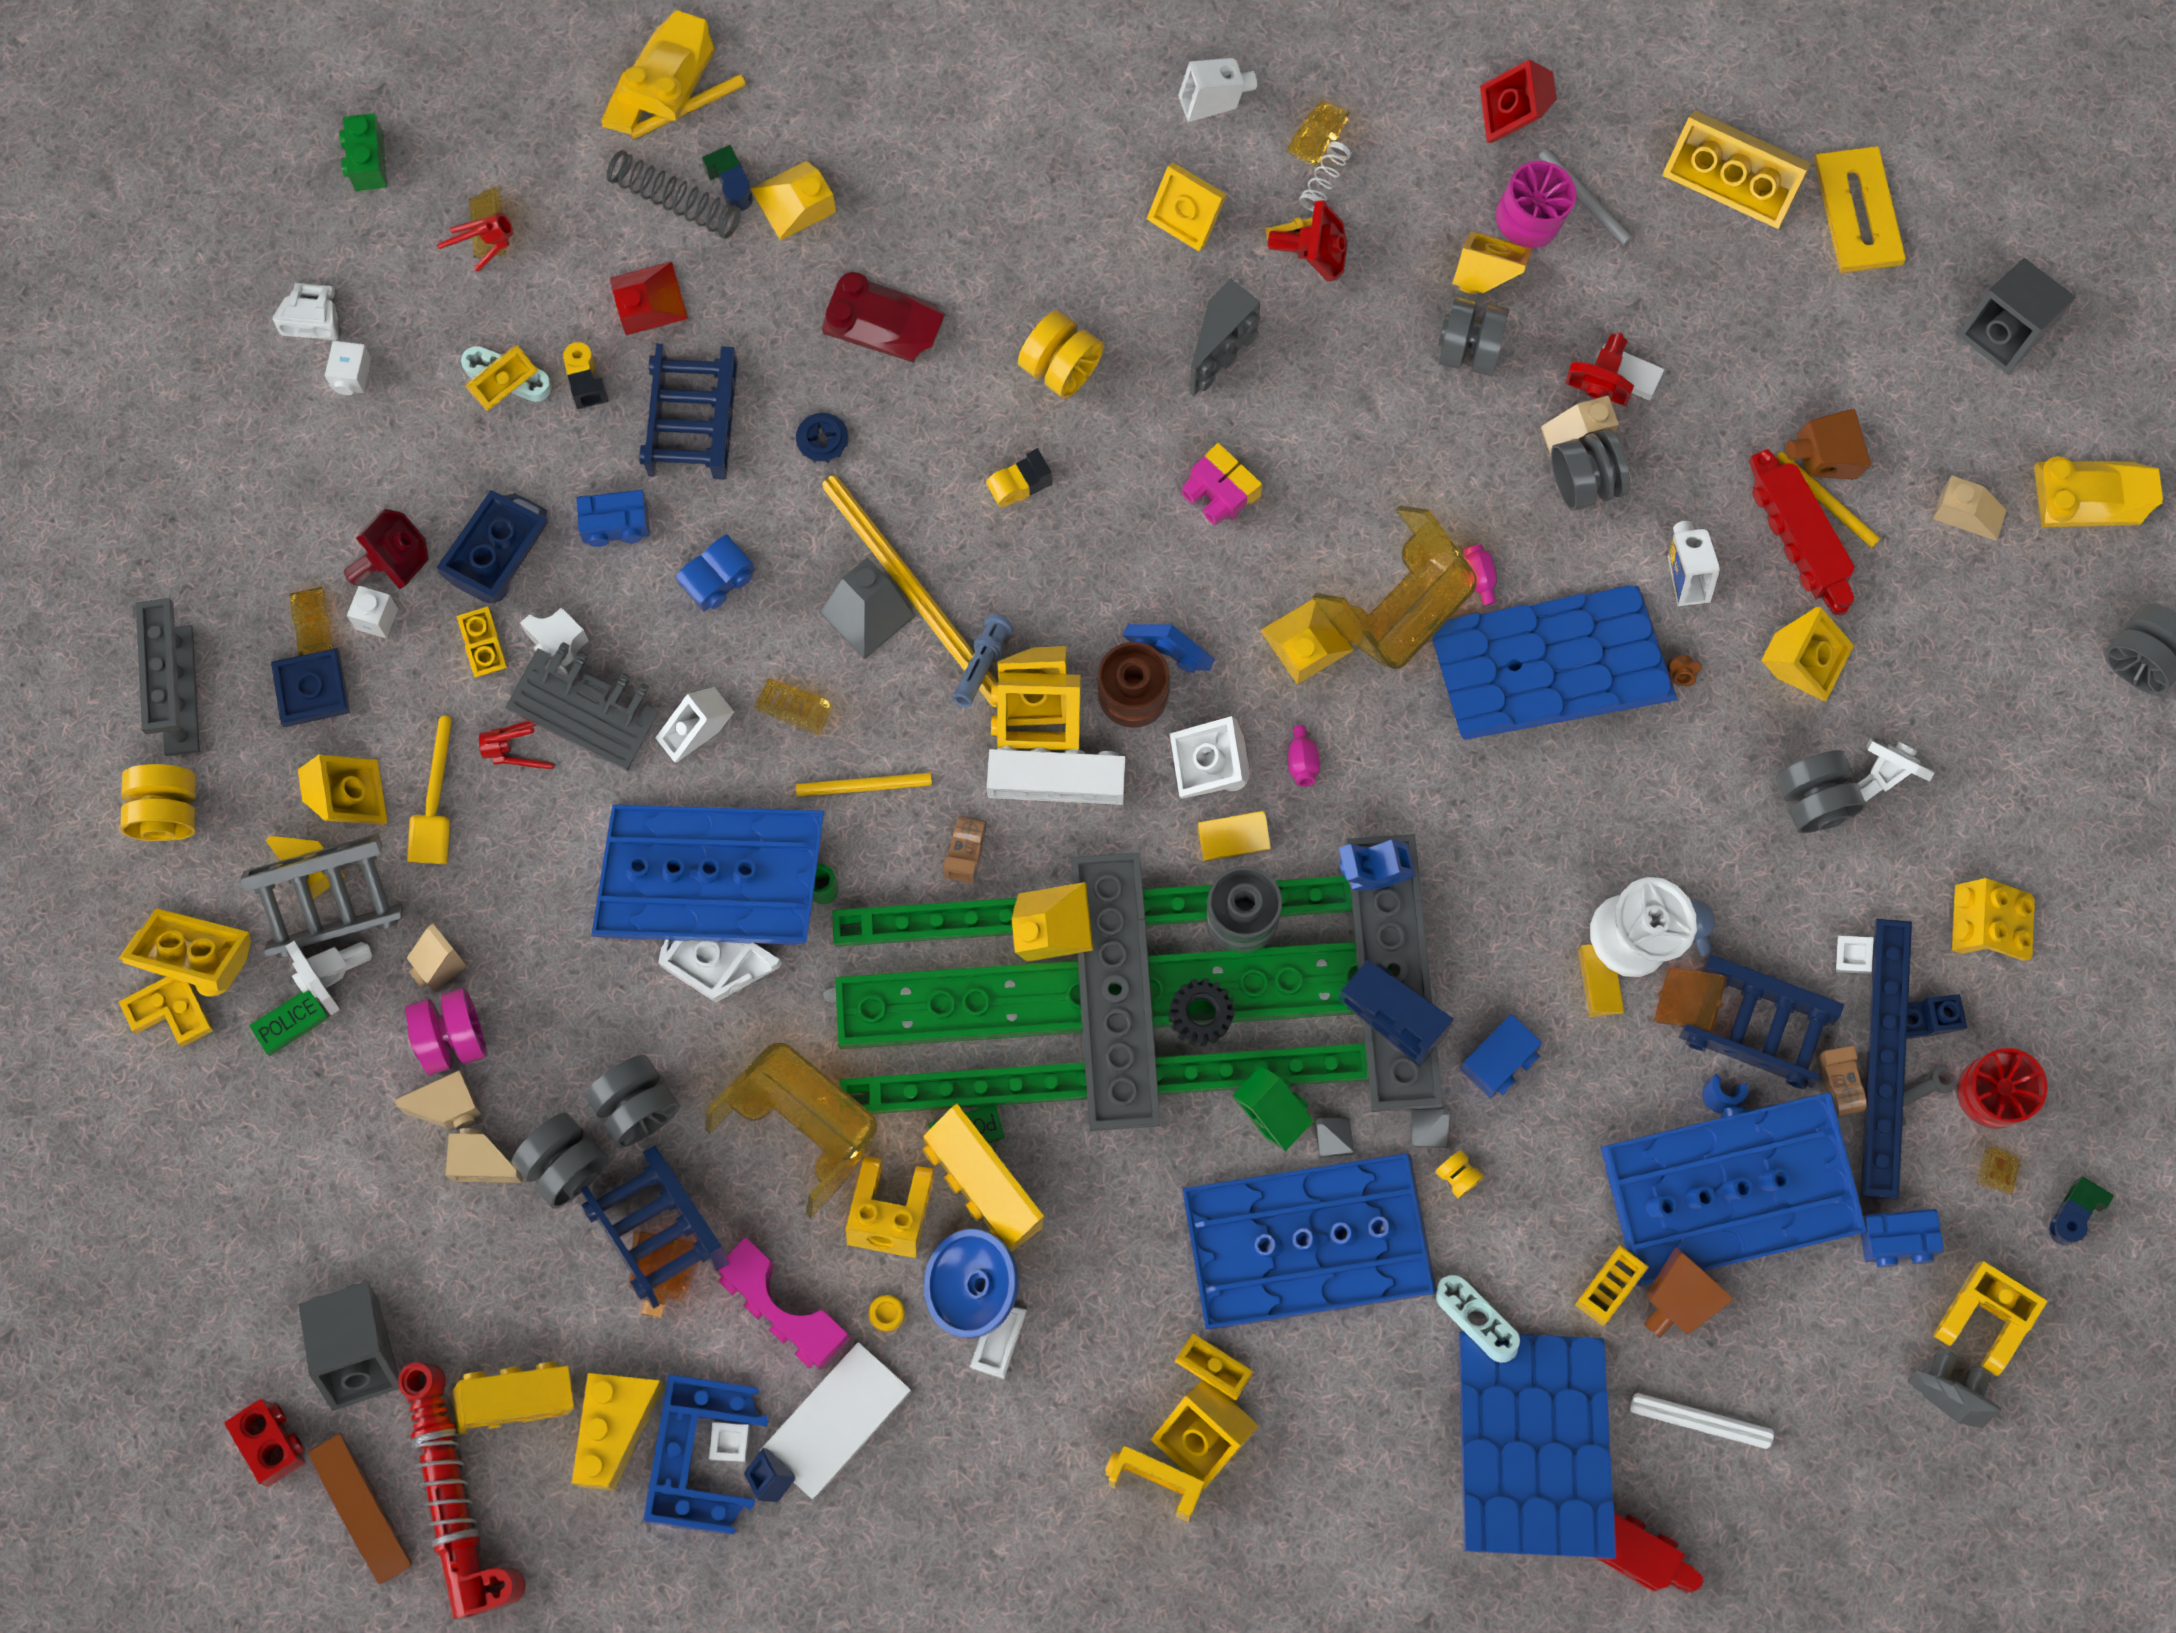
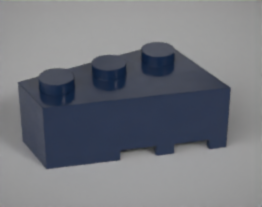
M1369 960L1363 964L1340 991L1338 999L1419 1066L1424 1063L1447 1036L1454 1018L1417 994L1410 987L1395 979L1383 965L1379 963L1373 964Z

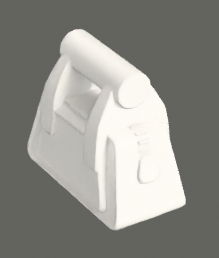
M295 283L290 296L284 298L272 318L279 334L282 336L338 340L339 318L337 308L332 302L335 295L334 286Z

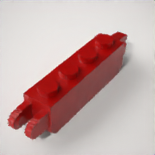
M1769 449L1752 455L1749 464L1756 480L1753 486L1754 500L1760 508L1764 507L1769 516L1768 523L1772 532L1775 535H1780L1785 544L1784 552L1787 559L1798 567L1801 573L1800 581L1804 589L1808 592L1811 591L1815 599L1822 597L1827 607L1830 608V611L1835 616L1844 615L1855 600L1854 592H1851L1852 589L1848 583L1855 566L1797 465L1791 463L1781 465Z
M1614 1513L1616 1559L1596 1558L1597 1560L1651 1591L1661 1590L1669 1587V1585L1679 1590L1682 1589V1592L1686 1591V1593H1692L1697 1591V1589L1700 1590V1587L1703 1586L1704 1577L1701 1576L1702 1573H1699L1698 1570L1695 1571L1692 1566L1682 1561L1685 1553L1677 1549L1679 1544L1663 1534L1655 1537L1645 1531L1646 1525L1630 1515H1626L1624 1519Z

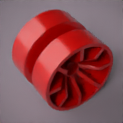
M2014 1048L1997 1049L1972 1061L1962 1071L1957 1084V1097L1964 1113L1975 1123L1993 1129L2006 1128L2034 1116L2042 1108L2048 1091L2047 1078L2039 1062L2028 1053Z

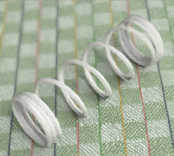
M1334 141L1329 143L1326 148L1328 155L1320 159L1321 167H1317L1314 170L1315 178L1308 181L1309 190L1304 191L1299 198L1301 205L1312 212L1314 206L1309 204L1304 198H1309L1313 201H1326L1327 196L1322 192L1311 190L1310 182L1317 180L1327 189L1334 188L1331 182L1317 178L1316 171L1323 168L1331 176L1340 177L1339 172L1335 169L1323 166V159L1329 157L1338 165L1345 166L1346 162L1344 160H1348L1351 156L1349 148L1340 142ZM1331 147L1341 149L1347 156L1337 154ZM1332 157H1335L1343 161L1344 164L1335 161ZM1326 169H1330L1338 175L1331 174ZM1321 181L1330 184L1332 187L1324 185ZM1314 192L1321 194L1325 199L1318 197Z

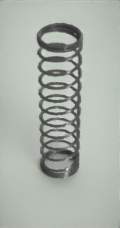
M621 150L612 157L606 172L608 182L612 184L619 182L622 189L630 188L632 194L641 193L643 199L651 198L653 204H663L665 210L673 209L675 215H685L687 221L695 220L699 227L706 225L709 232L718 231L719 236L723 239L729 238L736 230L741 218L739 207L735 205L731 207V203H727L722 209L717 227L712 230L709 227V222L714 218L719 209V197L712 202L706 222L700 224L698 217L704 211L709 201V192H705L702 195L696 208L695 217L690 219L687 216V212L697 198V186L690 191L684 211L678 213L676 206L681 202L686 193L687 181L680 184L674 197L673 206L668 208L665 205V201L674 190L677 181L676 176H672L668 180L664 188L662 200L656 202L654 196L663 185L666 176L665 171L662 170L658 173L652 186L651 195L646 197L643 194V190L648 186L654 175V165H650L646 169L641 181L640 190L633 191L632 185L637 181L643 170V160L637 161L631 172L629 185L623 186L621 180L629 171L633 156ZM623 155L621 167L616 176L612 179V173L615 164L618 161V159ZM641 163L640 169L633 180L635 170L637 166ZM652 168V171H651V174H650V176H649V179L647 180L646 184L644 185L645 178H646V176H647L649 170ZM663 173L661 182H660V184L658 185L657 189L655 190L657 181H658L659 177L661 176V174ZM674 179L673 184H672V187H671L670 191L668 192V194L666 195L667 189H668V187H669L671 181ZM685 184L684 190H683V192H682L680 198H679L678 201H677L679 192H680L681 188L683 187V185ZM695 191V195H694V197H693L691 203H690L689 206H688L689 200H690V198H691L693 192ZM707 195L706 200H705V202H704V205H703V207L701 208V210L699 211L700 206H701V203H702L703 199L705 198V196ZM717 202V206H716L714 212H713L712 215H711V211H712V209H713L715 203ZM735 211L734 220L728 231L725 233L727 222Z

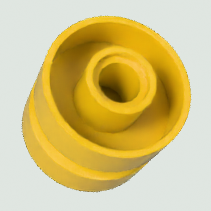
M1054 310L1046 315L1028 336L1020 351L1018 366L1036 379L1045 377V386L1061 398L1066 399L1072 396L1093 373L1103 354L1104 343L1085 329L1077 332L1078 326L1075 321L1060 310Z
M147 764L134 766L122 772L121 797L128 802L121 807L120 832L123 835L144 841L182 840L194 835L196 810L189 804L196 799V774L193 771L174 765Z

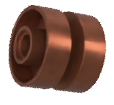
M1127 642L1112 648L1103 657L1098 669V699L1103 712L1116 724L1130 728L1143 727L1157 720L1164 712L1169 696V668L1165 658L1152 646L1140 642Z

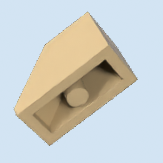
M1609 396L1574 405L1542 425L1541 430L1551 456V449L1555 444L1577 438L1584 446L1585 435L1594 433L1597 436L1598 431L1611 429L1616 434L1619 423Z
M1951 475L1941 491L1933 520L1997 541L2007 510L1984 486Z
M434 924L427 927L407 957L414 967L409 971L411 976L421 988L427 984L433 992L467 967Z
M460 1070L394 1100L396 1106L403 1113L447 1129L455 1128V1130L469 1127L475 1122L474 1118L482 1115L467 1078Z
M463 1128L460 1129V1134L449 1133L445 1176L452 1182L522 1183L523 1176L484 1134H481V1130Z

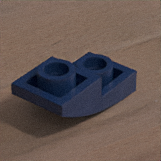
M1960 994L1927 997L1923 1001L1908 1002L1907 1039L1940 1035L1968 1028Z

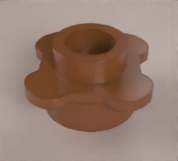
M1679 655L1668 662L1667 668L1673 684L1692 686L1696 683L1695 677L1697 672L1702 670V665L1700 662L1694 661L1690 656Z

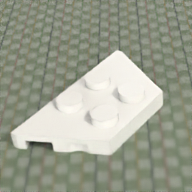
M665 940L664 945L661 947L658 962L663 969L715 1003L777 970L782 965L780 959L752 942L751 944L698 940Z

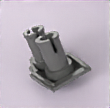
M1937 1350L1929 1374L1917 1370L1908 1379V1383L1956 1422L1983 1428L2001 1410V1407L1984 1397L1989 1381L1992 1378L1991 1374L1983 1368L1971 1367L1968 1370L1964 1385L1959 1382L1954 1383L1950 1380L1958 1363V1357L1951 1351Z

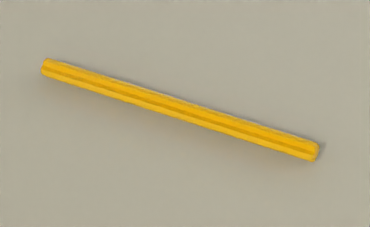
M832 475L824 480L822 485L825 492L965 671L974 655V651L838 476ZM988 671L979 690L991 705L992 684H998V682Z

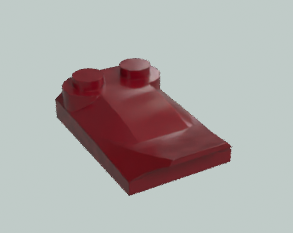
M849 272L844 274L836 285L826 310L822 331L824 335L914 363L916 357L921 352L933 347L945 313L940 311L936 304L869 282L859 272Z

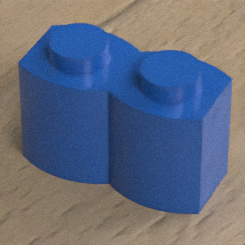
M726 534L711 544L700 556L685 565L676 574V579L679 585L705 612L709 608L716 609L721 606L727 599L726 594L735 587L739 589L747 585L752 579V573L755 569L750 559Z

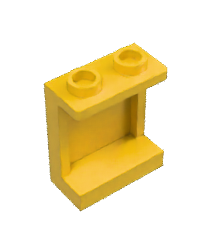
M1123 1446L1120 1453L1113 1451L1105 1469V1475L1109 1476L1110 1487L1116 1489L1123 1471L1128 1470L1183 1495L1175 1517L1189 1523L1203 1490L1204 1481L1127 1446Z

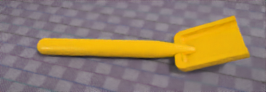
M442 715L438 721L426 796L425 815L415 814L409 819L407 862L448 864L450 820L446 816H436L440 803L452 719L448 715Z

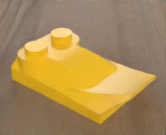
M675 10L656 28L633 67L625 70L622 74V86L617 93L618 101L677 121L715 52L709 34L708 22L703 18Z
M2059 456L2051 457L2046 462H2037L2034 466L2042 528L2141 525L2146 517L2163 503L2160 473L2157 467L2143 465L2135 461H2070L2065 457Z
M155 908L144 926L136 932L118 959L122 960L125 964L194 984L200 994L213 997L224 993L245 965L251 945V937L247 931Z

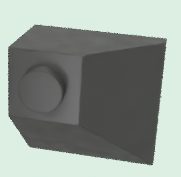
M868 557L842 578L820 611L821 615L864 659L914 618V614L891 581Z

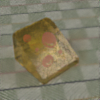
M1989 1147L1983 1154L1977 1184L2010 1195L2013 1194L2020 1160L1997 1148Z

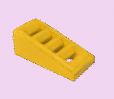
M1619 1245L1577 1300L1575 1306L1604 1327L1649 1266ZM1616 1261L1622 1262L1634 1271L1635 1274L1630 1277L1615 1265ZM1608 1272L1612 1273L1625 1283L1626 1286L1621 1288L1608 1278L1606 1274ZM1602 1284L1617 1296L1616 1299H1611L1599 1290L1597 1286ZM1592 1295L1608 1308L1607 1311L1602 1310L1588 1298Z

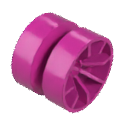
M1531 161L1520 166L1514 172L1496 207V221L1503 235L1511 242L1529 248L1541 247L1550 243L1557 236L1575 204L1576 188L1573 180L1564 169L1551 162Z
M465 987L441 995L442 1015L439 1014L436 1006L430 999L407 1005L405 1008L408 1023L407 1032L411 1047L428 1076L452 1068L450 1047L454 1048L457 1057L463 1064L487 1057V1048L480 1021L472 999Z

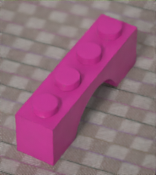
M746 1237L726 1256L729 1264L718 1270V1273L722 1276L718 1282L732 1296L738 1291L747 1300L743 1306L757 1320L762 1316L769 1320L773 1325L768 1330L781 1343L785 1344L787 1340H790L798 1348L794 1355L809 1369L815 1364L822 1370L851 1339L848 1333L823 1310L805 1316L791 1315L780 1310L773 1303L769 1290V1282L774 1265Z

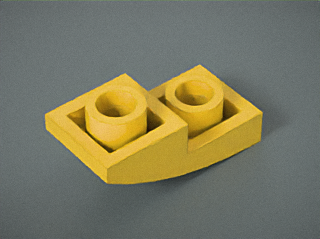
M489 606L456 616L474 678L507 669L504 653Z

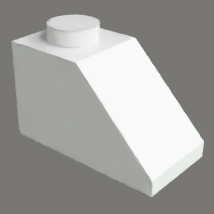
M715 687L689 693L655 738L675 763L679 762L719 733L734 711Z

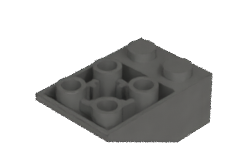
M1231 278L1208 302L1191 365L1190 394L1193 397L1200 389L1206 391L1213 384L1216 378L1215 374L1222 367L1224 369L1230 367L1235 361L1239 349L1243 345L1246 347L1250 346L1259 334L1260 301Z

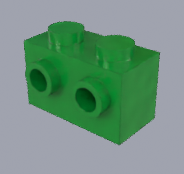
M370 113L343 117L344 130H339L341 147L345 149L346 158H341L344 177H349L355 191L387 188L384 136L376 114Z
M1260 1066L1232 1097L1265 1139L1282 1150L1287 1151L1314 1120L1305 1110L1308 1107L1306 1101L1289 1089L1292 1085L1290 1080L1278 1070L1272 1073Z

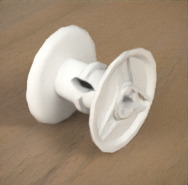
M1653 877L1636 880L1620 895L1606 899L1595 910L1590 923V940L1597 957L1608 969L1627 977L1648 975L1653 973L1663 962L1680 957L1692 945L1697 932L1696 913L1689 897L1677 885L1663 878Z

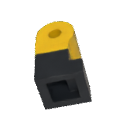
M582 342L569 344L563 352V359L577 410L609 402L602 378L594 380L595 360L589 346Z
M1036 448L1027 453L1025 459L991 475L986 481V485L998 506L1006 507L1051 486L1052 472L1039 449Z

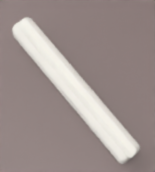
M1635 1393L1631 1400L1630 1411L1638 1415L1764 1449L1770 1448L1773 1442L1774 1431L1770 1428L1640 1393Z

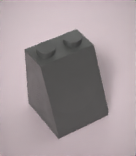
M2023 258L1988 290L1957 335L2002 371L2009 374L2056 324L2076 297L2026 258Z
M368 1281L351 1285L346 1289L325 1296H317L312 1300L298 1304L309 1376L332 1411L400 1389L398 1386L399 1374L379 1299Z

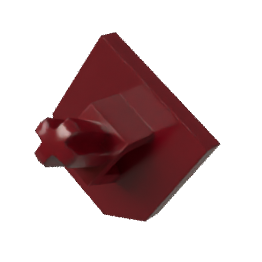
M384 509L356 537L365 548L366 553L344 570V575L350 583L358 585L374 572L378 571L380 573L384 571L400 590L410 582L429 560L426 539L404 513Z

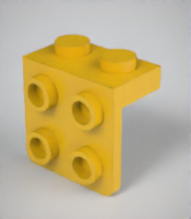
M1988 878L1955 885L1952 951L1965 954L1989 949L2022 961L2030 960L2033 956L2034 896Z

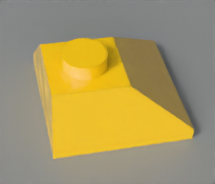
M804 161L750 188L751 193L779 240L836 213L832 191L819 170L808 161Z
M1471 230L1462 249L1452 284L1459 286L1461 291L1469 294L1485 293L1523 273L1533 248L1520 246L1513 242Z
M1318 597L1313 598L1261 629V633L1296 684L1301 683L1353 651L1352 646Z
M1815 607L1777 631L1761 661L1777 679L1822 701H1827L1854 645L1821 607Z
M1067 646L1033 647L998 661V678L999 672L1068 674ZM1007 693V726L1066 724V695Z
M319 754L297 769L302 801L323 820L376 825L388 823L378 760Z
M1082 882L1019 893L1012 915L1015 953L1028 962L1093 951L1087 884Z

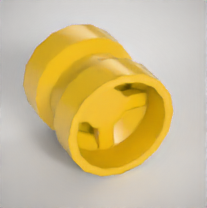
M1462 1149L1453 1154L1435 1171L1441 1180L1449 1182L1452 1193L1458 1199L1468 1193L1485 1177L1478 1168H1473L1468 1162L1469 1157ZM1464 1167H1466V1168H1465L1463 1171H1461L1455 1178L1452 1179V1177H1453L1454 1175H1456L1461 1169H1463Z

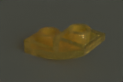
M1322 99L1304 120L1286 152L1316 167L1329 141L1337 140L1350 112Z
M323 587L289 594L291 618L296 629L297 652L299 656L333 649L332 631Z

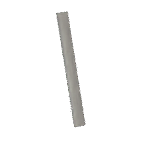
M1548 148L1544 149L1540 153L1539 158L1542 161L1554 163L1564 169L1574 182L1576 197L1623 246L1631 242L1633 236Z

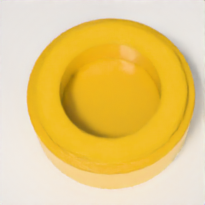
M879 1296L869 1307V1319L872 1325L879 1331L892 1332L898 1329L904 1321V1307L900 1300L894 1296Z

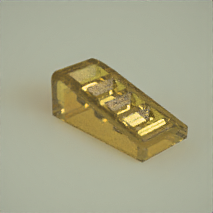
M769 678L754 707L759 712L817 736L820 735L833 709L832 705L824 697ZM776 692H781L775 707H771L770 704ZM789 697H793L787 711H783ZM805 702V705L800 715L797 716L796 713L801 703Z

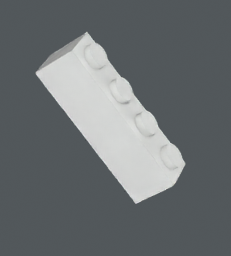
M1010 746L997 748V750L989 749L988 798L1123 805L1125 756H1119L1117 752L1101 751L1099 755L1085 754L1084 751L1078 749L1066 750L1065 753H1055L1041 747L1031 749V751H1017V749H1013Z

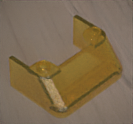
M1401 505L1396 511L1413 533L1402 549V560L1410 573L1368 616L1361 607L1350 605L1343 597L1315 593L1312 596L1341 636L1381 665L1394 669L1401 668L1410 661L1473 594L1477 585V577L1474 570L1429 509Z
M773 1043L706 1109L705 1131L711 1134L733 1110L744 1119L750 1121L763 1119L773 1108L825 1151L818 1158L815 1165V1175L820 1183L808 1195L805 1215L811 1219L848 1180L876 1136L877 1121L872 1113L791 1046L785 1043Z

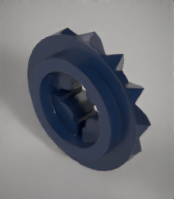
M817 413L801 422L796 432V443L803 457L806 456L814 463L817 461L829 463L831 459L841 457L845 447H848V431L842 420L835 415ZM819 428H822V433L826 437H832L827 439L826 448H823L819 441H813L818 439Z

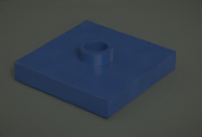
M338 648L271 662L280 723L283 727L350 713Z

